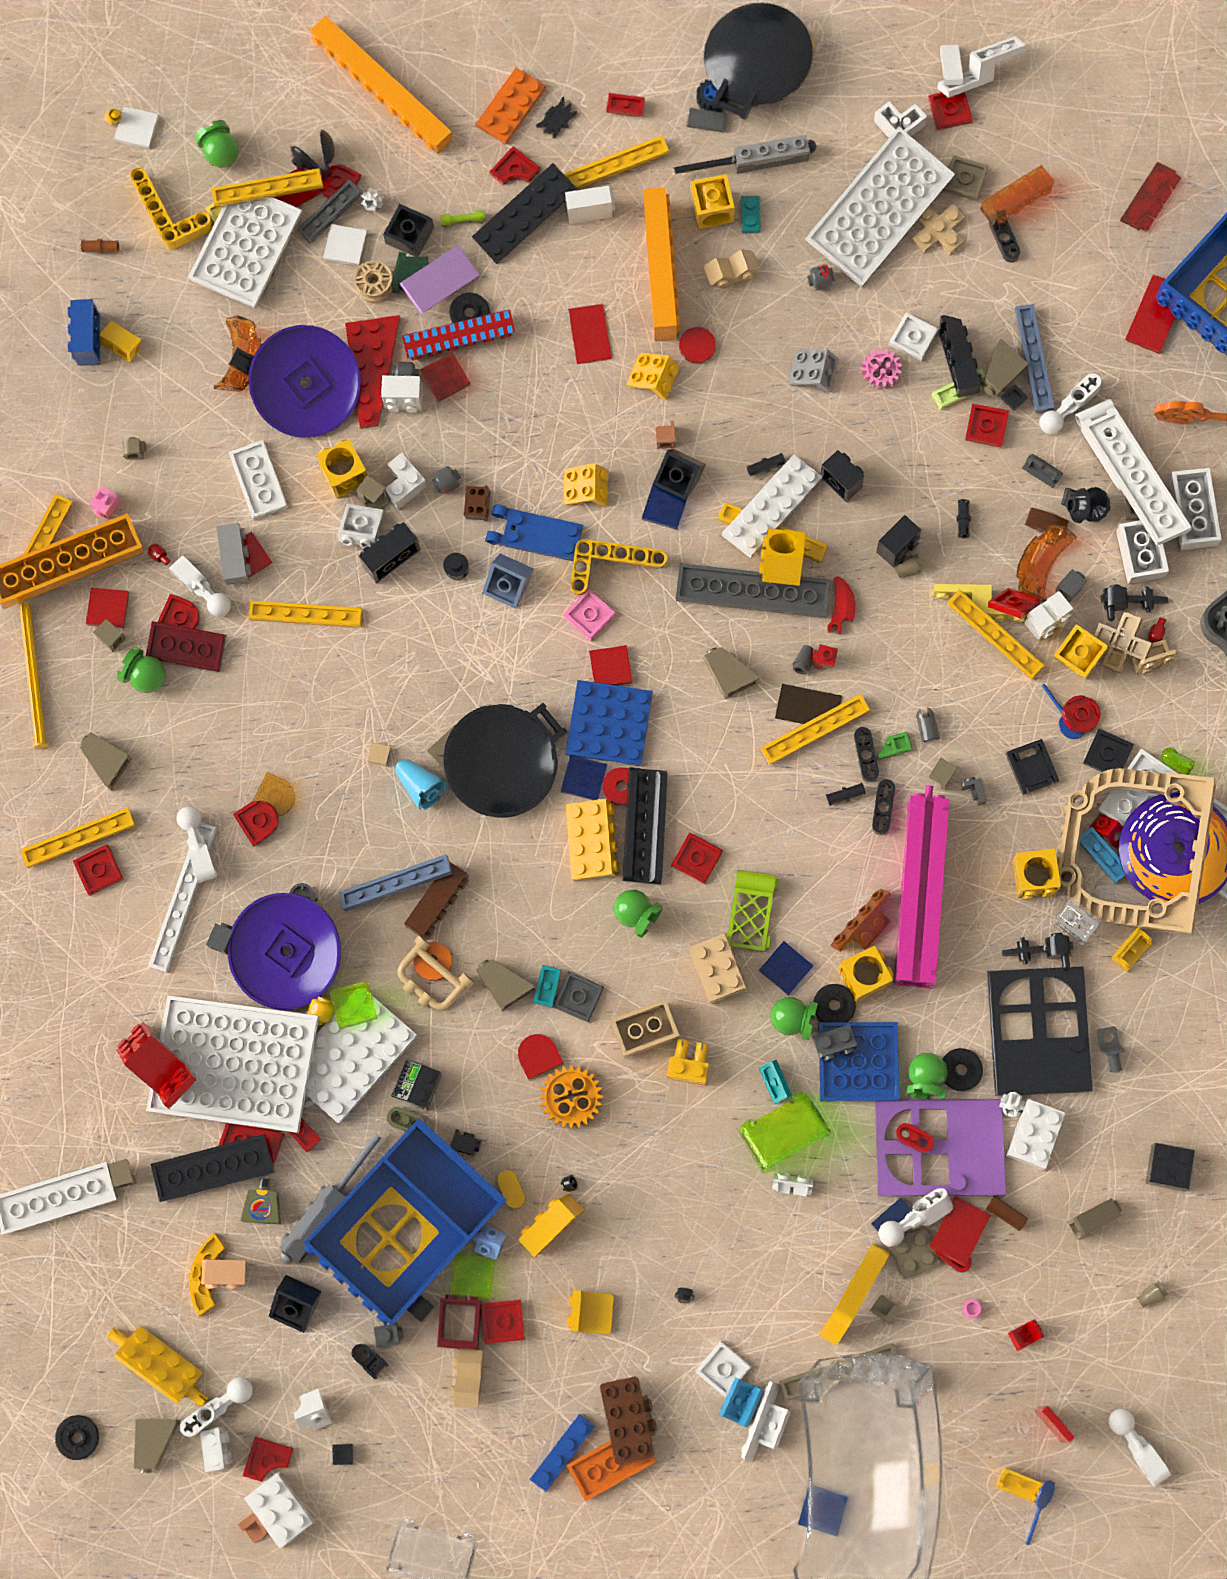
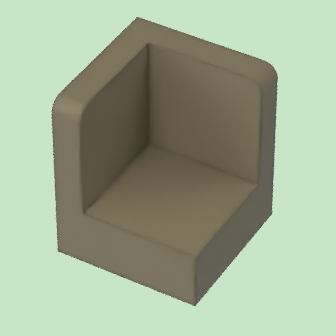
M104 620L93 632L112 652L126 639L108 620Z
M940 757L929 778L941 784V789L944 790L957 767Z
M124 1159L108 1164L115 1188L118 1189L136 1184L135 1176L131 1173L129 1160Z
M880 1295L869 1311L890 1325L902 1308L896 1303H892L883 1295Z

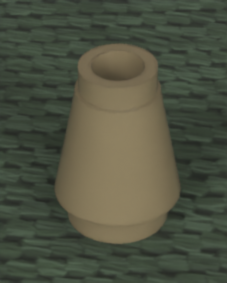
M916 554L909 556L894 569L900 578L920 572V569L924 568Z
M1158 1281L1156 1283L1153 1282L1137 1299L1144 1308L1165 1299L1164 1297L1168 1293Z

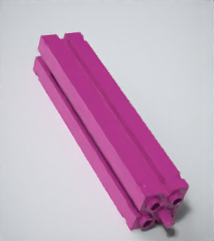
M926 785L925 794L915 793L910 795L907 805L893 984L896 986H917V988L933 989L936 983L949 799L943 795L933 796V786Z

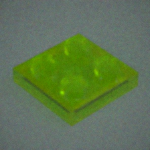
M368 981L330 991L339 1029L378 1019Z
M457 1254L455 1256L451 1294L491 1299L496 1260L489 1257Z

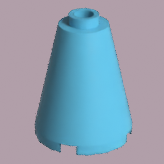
M409 759L401 760L396 765L395 773L418 809L421 810L423 808L426 810L440 800L439 794L441 791L445 793L447 783L443 778Z

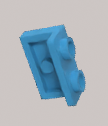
M735 1377L719 1415L747 1428L753 1418L757 1404L761 1400L763 1390Z

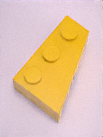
M570 1194L559 1199L554 1198L547 1205L549 1209L545 1213L543 1211L534 1218L536 1222L532 1226H526L521 1231L522 1236L518 1240L533 1257L541 1254L566 1227L568 1228L572 1224L571 1222L578 1215L585 1212Z

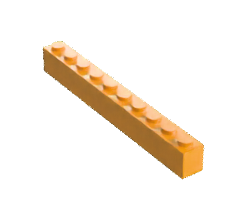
M326 15L310 29L313 43L317 46L320 45L328 57H333L341 69L345 68L353 80H358L366 92L370 91L374 95L375 100L379 104L383 103L391 115H396L404 127L408 126L412 134L417 139L421 138L430 151L434 150L438 154L453 140L451 130Z

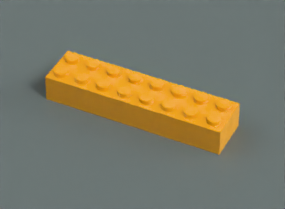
M665 187L643 189L655 341L677 340V333H680V317L678 312L673 232L671 228L670 196L666 194Z
M128 513L0 564V604L3 610L144 553Z

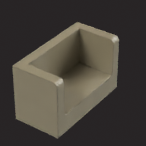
M368 475L356 489L360 502L367 507L383 509L389 501L386 488Z

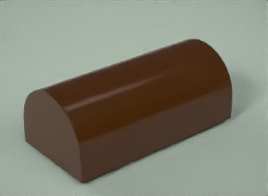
M996 1196L992 1198L986 1208L1018 1231H1021L1028 1220L1026 1216Z

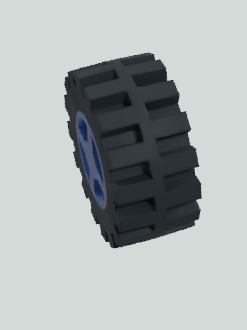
M705 79L704 83L701 82L700 87L697 88V104L703 110L715 112L720 110L722 112L724 109L712 107L713 98H715L718 91L708 79ZM723 98V100H722V101H724V102H727V103H728V101H729V100H728V99H725V98Z

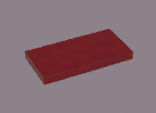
M152 621L146 656L155 657L163 662L220 672L226 635Z

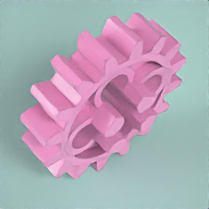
M878 348L877 353L873 350L871 351V357L865 356V361L862 362V367L864 368H862L861 373L865 374L864 380H870V386L874 383L876 384V389H878L879 385H882V388L885 389L886 384L892 387L893 381L898 382V376H901L902 373L900 370L902 364L898 363L899 357L894 358L895 352L888 354V349L881 352V349ZM889 360L890 362L886 363L885 369H881L884 361ZM879 368L881 369L880 376L876 378L873 375H877Z

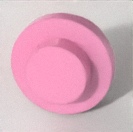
M976 1299L966 1300L962 1306L963 1314L969 1319L978 1318L982 1313L981 1303Z

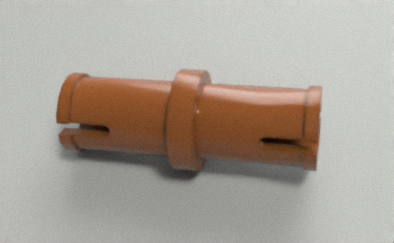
M97 239V241L81 240V251L98 252L99 254L103 252H119V241H103L102 239Z

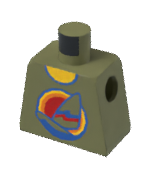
M259 1178L258 1190H248L241 1216L242 1222L281 1225L279 1193L277 1191H270L271 1179Z

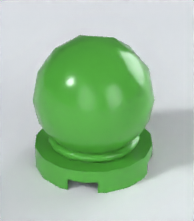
M216 120L212 122V126L206 129L204 126L197 131L195 139L197 145L203 148L205 159L212 166L226 168L237 160L239 147L236 139L229 134L230 128L224 120Z
M135 647V650L131 649L122 661L125 664L122 672H117V680L122 683H127L130 680L132 687L143 693L156 692L163 686L166 679V670L163 664L155 657L143 656V650Z
M634 889L622 892L616 898L613 910L616 919L622 925L629 928L635 927V934L642 938L647 934L648 930L646 928L650 922L655 923L660 916L663 906L657 902L651 905L650 899L643 892Z
M784 997L778 1000L770 1011L771 1023L778 1032L784 1035L793 1036L800 1033L803 1040H809L813 1026L809 1022L810 1018H815L818 1003L810 1001L809 1005H805L795 997Z
M928 1052L917 1055L911 1062L908 1070L909 1078L913 1084L907 1086L906 1095H911V1097L918 1099H930V1096H938V1100L945 1099L947 1090L941 1086L946 1081L948 1075L946 1063L940 1056Z

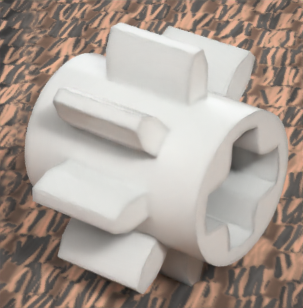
M369 188L367 192L362 194L361 197L364 199L361 204L364 205L366 211L373 210L376 212L377 208L383 206L381 201L384 196L380 194L379 190Z
M1010 1092L1008 1095H1003L999 1107L1003 1108L1005 1115L1015 1117L1017 1113L1021 1115L1026 1102L1022 1101L1020 1094Z

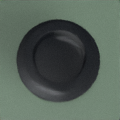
M678 1288L675 1293V1298L680 1303L688 1304L695 1298L693 1290L689 1288Z

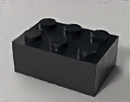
M402 522L401 524L394 525L385 536L381 535L375 541L376 543L371 547H365L360 552L359 558L363 568L377 584L421 549L417 537Z

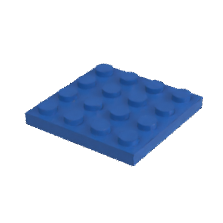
M577 680L566 755L641 766L653 691Z
M819 1022V1034L850 1024L855 1041L858 1044L853 1053L844 1055L842 1052L836 1054V1058L825 1061L824 1058L819 1059L820 1102L899 1101L897 1022Z

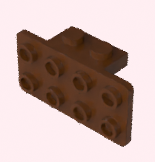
M634 1376L602 1383L600 1391L616 1464L653 1457L654 1448L651 1436L656 1435L657 1425L651 1415L653 1410L651 1399H648L647 1395L642 1396L639 1378Z

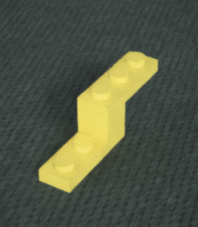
M934 584L933 597L948 599L953 597L960 589L968 597H971V600L992 619H995L996 622H1004L1006 620L1024 622L1027 619V615L1020 619L988 608V601L992 599L991 585Z

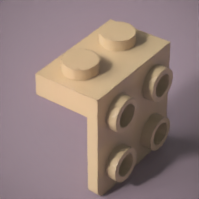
M1164 639L1153 643L1147 659L1141 660L1131 655L1129 657L1136 674L1141 672L1142 674L1152 672L1153 668L1170 666L1178 652L1177 649L1170 651Z

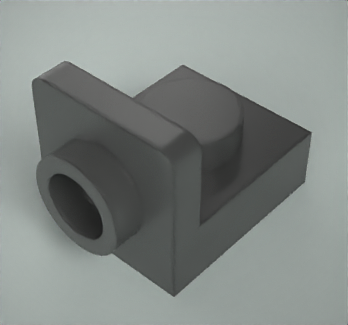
M970 777L965 779L961 784V789L973 788L971 790L973 801H977L978 806L986 804L987 799L981 778Z
M394 1323L392 1326L374 1327L377 1348L401 1344L400 1339L404 1338L402 1326L398 1327V1323Z

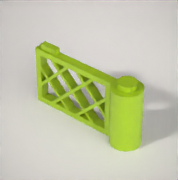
M737 870L728 931L732 947L764 952L765 948L770 947L771 936H767L773 892L774 890L778 891L779 879H775L776 875ZM738 893L746 894L751 901L741 907L737 901ZM760 896L769 897L768 905L761 910L755 903V900ZM753 903L759 912L750 918L744 911V908ZM767 909V913L765 916L763 911ZM742 911L748 920L738 926L734 918L737 913ZM761 913L765 919V925L758 929L752 919ZM750 922L756 931L747 937L741 930V927ZM733 924L737 927L735 930H733ZM764 928V934L762 935L760 930ZM739 930L745 939L740 943L731 942L732 934ZM756 933H759L763 939L762 947L753 946L749 939Z

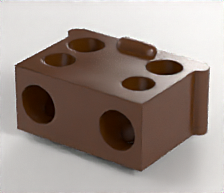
M487 485L484 487L466 486L464 516L466 519L484 520L487 522L491 494Z

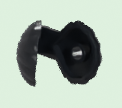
M321 129L320 141L325 171L303 150L296 146H291L290 149L294 157L291 162L300 170L304 168L309 170L320 168L321 176L327 178L331 175L329 164L334 158L335 146L330 134Z
M1091 487L1087 490L1085 488L1078 490L1065 488L1061 505L1067 508L1075 523H1082L1085 519L1089 522H1098L1106 517L1111 508L1107 493L1098 487Z

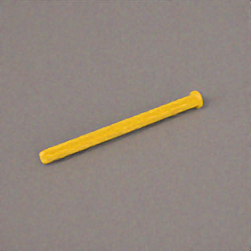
M25 602L20 603L19 609L35 739L33 748L42 749L48 747L49 744L46 743L31 608L30 604Z

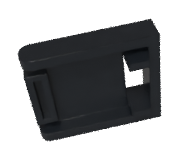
M1042 739L1006 752V757L1022 795L1027 794L1026 786L1029 792H1033L1052 785L1051 777L1054 783L1059 782ZM1034 748L1035 755L1019 760L1018 753Z

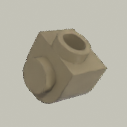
M128 437L123 441V458L128 460L144 459V452H146L145 441H140L136 437Z

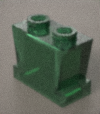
M399 252L391 284L393 293L400 294L401 291H404L400 283L429 264L428 257L407 256L406 253Z

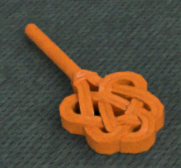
M1169 401L1154 406V415L1160 421L1173 422L1175 424H1188L1195 422V419L1200 421H1208L1209 419L1227 421V414L1210 412L1200 402Z

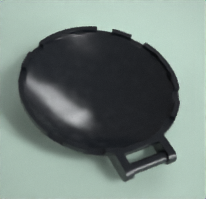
M751 3L733 9L715 24L708 35L704 49L705 69L709 80L718 91L712 102V107L722 108L746 120L753 106L771 105L782 101L784 97L792 92L794 93L802 85L811 68L813 47L806 26L794 13L775 4ZM723 98H725L735 103H738L744 107L742 109L727 102H724L722 100Z
M544 702L532 712L507 704L483 706L469 712L454 726L444 748V772L451 790L468 808L485 816L508 818L530 811L547 796L557 775L558 759L555 742L568 731L558 724L546 709L547 706ZM539 713L556 732L554 736L537 717Z

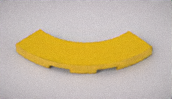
M213 1233L199 1248L190 1270V1297L199 1317L216 1306L210 1288H206V1284H201L202 1260H217L227 1249L216 1233Z

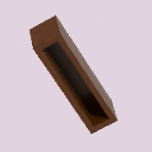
M451 862L453 874L434 880L404 923L406 928L424 939L434 933L436 929L434 926L437 921L443 920L447 913L445 911L449 904L451 906L458 898L456 894L460 888L463 890L469 882L467 879L469 877L468 874Z

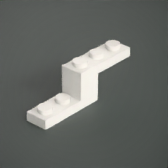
M1014 36L970 53L969 71L963 73V84L945 85L943 80L938 82V89L949 98L992 82L994 80L995 63L1025 52L1026 45Z

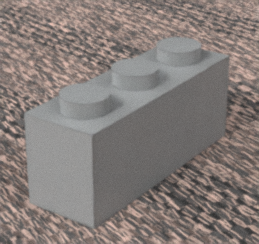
M239 523L216 526L225 583L231 585L249 582L248 575H251L250 564L246 563V557H249L247 546H244L243 542L246 539L245 529L241 528Z

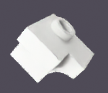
M319 1389L300 1396L301 1406L294 1412V1416L301 1430L311 1426L313 1431L332 1424L325 1400Z

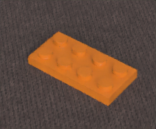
M515 67L476 122V127L502 143L507 144L545 91L546 85Z
M610 1440L566 1466L586 1502L656 1463V1460L653 1456L647 1459L616 1464Z

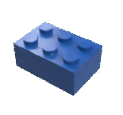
M93 299L70 300V307L67 309L68 317L70 318V324H68V334L70 335L68 352L72 354V359H75L78 366L100 365V312Z

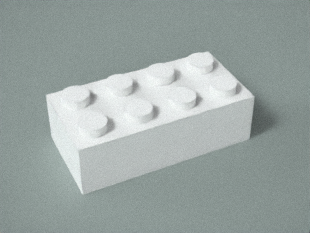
M1210 468L1172 472L1168 479L1171 496L1192 527L1190 532L1178 537L1180 551L1217 547L1222 539Z

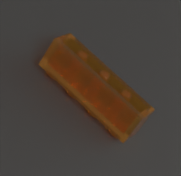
M1040 165L983 200L980 210L993 226L997 223L1001 224L1010 215H1016L1021 212L1026 205H1033L1039 197H1045L1050 194L1055 181L1044 167Z

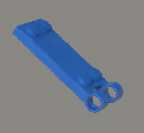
M494 505L492 516L507 519L504 535L496 531H487L485 539L487 543L568 561L574 560L575 547L577 542L580 541L583 524L509 509L503 505ZM512 526L516 527L515 530H511L510 528Z

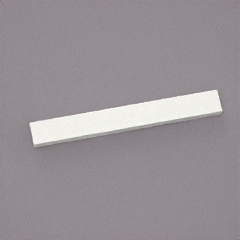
M200 823L198 826L199 833L204 836L205 842L208 844L209 850H211L218 828ZM189 853L184 862L148 966L165 973L169 971L199 884Z

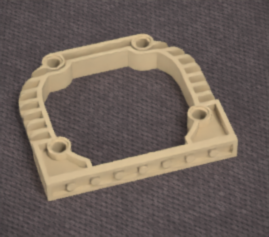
M1117 768L1097 774L1084 785L1082 791L1072 792L1069 796L1068 804L1064 806L1066 819L1065 823L1061 825L1063 838L1062 842L1058 844L1060 857L1057 864L1060 884L1067 889L1068 896L1074 906L1097 921L1194 935L1217 784L1215 778ZM1111 790H1132L1165 795L1168 802L1172 805L1184 804L1195 818H1200L1198 838L1193 842L1195 858L1191 859L1190 862L1192 878L1189 893L1181 892L1167 902L1161 899H1153L1147 906H1137L1103 901L1091 897L1083 889L1085 882L1084 873L1077 866L1084 819L1095 811L1099 796ZM1179 790L1180 796L1176 799L1171 798V793ZM1078 798H1084V803L1081 806L1075 805V801ZM1067 873H1071V881L1064 882V875ZM1156 905H1162L1163 907L1160 914L1153 913Z

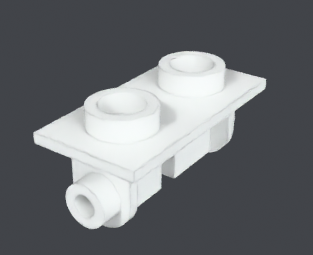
M786 1172L774 1173L773 1181L775 1182L772 1184V1190H776L775 1192L789 1194L790 1187H793V1195L805 1197L811 1195L813 1179H810L809 1176L798 1175L796 1177L790 1176Z

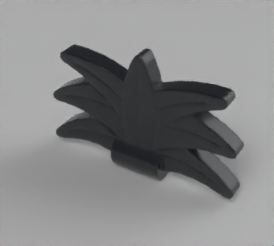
M562 97L557 106H551L544 114L546 116L545 119L538 123L536 128L547 126L543 133L546 134L554 131L552 137L555 138L561 127L569 128L567 121L576 116L577 111L570 113L571 103L563 108L564 97Z

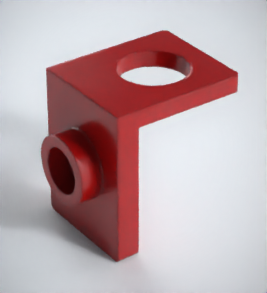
M1099 814L1089 828L1093 827L1098 834L1107 837L1113 847L1117 849L1119 847V839L1115 841L1114 836L1118 831L1121 832L1122 825L1115 819Z

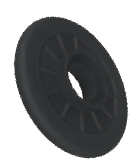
M468 292L457 296L453 300L449 314L452 323L488 315L490 314V309L487 301L482 296ZM467 308H473L475 314L468 317L464 311Z
M829 984L822 987L816 993L813 1002L818 1003L815 1015L821 1022H848L856 1010L854 995L848 988L840 984ZM831 1000H837L840 1003L838 1010H832L829 1007Z
M957 1048L949 1051L943 1057L948 1071L944 1083L948 1087L957 1091H967L974 1088L980 1082L983 1075V1065L980 1058L973 1051ZM959 1064L965 1065L967 1068L966 1074L959 1075L956 1072V1066Z
M73 1415L63 1420L55 1434L57 1449L64 1457L71 1460H81L90 1456L96 1449L99 1441L97 1426L90 1418L83 1415ZM75 1432H80L82 1440L76 1444L72 1441V1435Z

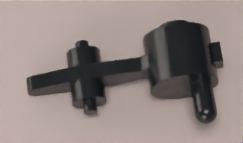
M1113 584L1105 588L1100 596L1101 603H1104V609L1107 610V619L1111 622L1115 620V611L1127 609L1128 603L1142 604V610H1146V613H1151V610L1154 609V604L1168 603V597L1154 596L1153 589H1149V586L1141 590V595L1130 596L1127 594L1126 587Z
M1053 933L1050 937L1045 938V945L1030 947L1029 941L1022 937L1017 942V948L1002 950V956L1018 955L1019 962L1027 965L1028 961H1031L1030 954L1046 952L1047 959H1062V968L1067 971L1070 969L1069 957L1072 956L1071 950H1074L1073 941L1070 942L1068 935Z

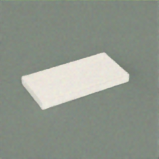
M264 440L229 452L253 520L288 508Z

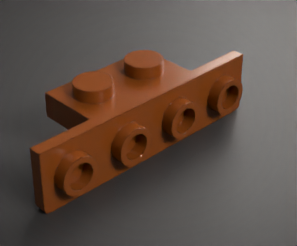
M883 889L876 891L872 895L871 900L860 908L855 918L847 923L846 928L835 936L830 946L841 952L853 939L862 949L866 950L891 922L879 909L890 897L891 893Z

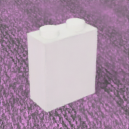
M609 185L565 192L569 225L613 218L612 211H615L614 192H610Z

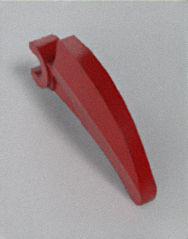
M836 576L833 580L835 586V605L827 630L830 633L832 627H837V633L840 635L842 632V622L854 621L856 604L850 586L841 577Z

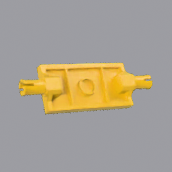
M139 1326L129 1337L116 1329V1327H113L112 1331L110 1330L107 1338L120 1346L114 1358L177 1405L183 1398H189L200 1407L207 1403L209 1397L195 1388L196 1382L203 1374L201 1370L142 1326Z

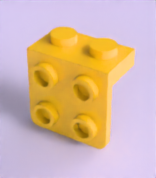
M640 353L627 384L630 387L650 389L660 399H667L680 366L670 356Z
M596 463L566 469L564 472V504L573 505L591 501L599 506L607 505L608 469Z
M573 1290V1294H569V1306L572 1307V1315L567 1317V1327H570V1331L610 1334L612 1328L613 1295Z

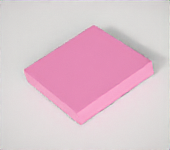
M588 588L563 614V617L591 641L611 621L616 612Z

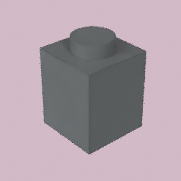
M1072 569L1057 585L1055 591H1060L1070 603L1082 590L1087 581L1082 573L1079 571L1075 572Z
M215 923L206 945L213 950L227 955L232 926L221 923V925Z

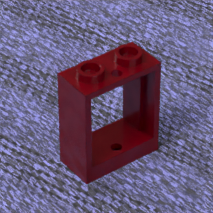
M446 1295L445 1298H441L437 1347L478 1350L482 1301H478L475 1296H465V1300L457 1299V1295ZM447 1304L476 1306L473 1341L444 1339Z

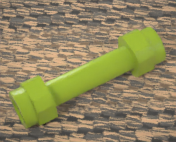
M475 210V213L450 216L449 213L440 215L441 225L446 227L451 226V223L475 220L476 223H481L485 221L484 210Z

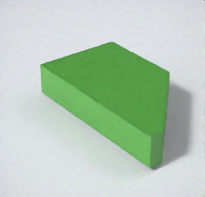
M907 731L889 736L877 757L878 760L912 751Z

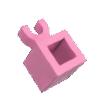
M102 486L100 490L97 489L94 493V499L90 506L96 516L99 518L104 516L109 519L121 503L118 495Z

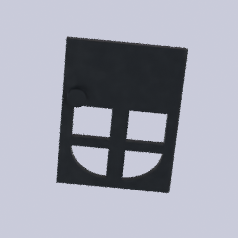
M1084 966L1070 967L1067 971L1062 967L987 971L995 1096L1008 1095L1010 1092H1016L1020 1095L1092 1092ZM1043 977L1055 978L1065 983L1072 990L1076 1002L1045 1003ZM1029 978L1030 1004L999 1005L1001 994L1008 985L1016 980ZM1076 1010L1078 1036L1047 1038L1045 1012ZM1031 1012L1033 1039L1002 1040L1000 1014Z

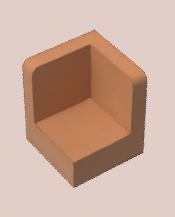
M670 421V426L656 427L657 449L676 448L674 421Z
M254 1512L238 1524L240 1529L248 1534L253 1543L258 1542L268 1534V1531Z

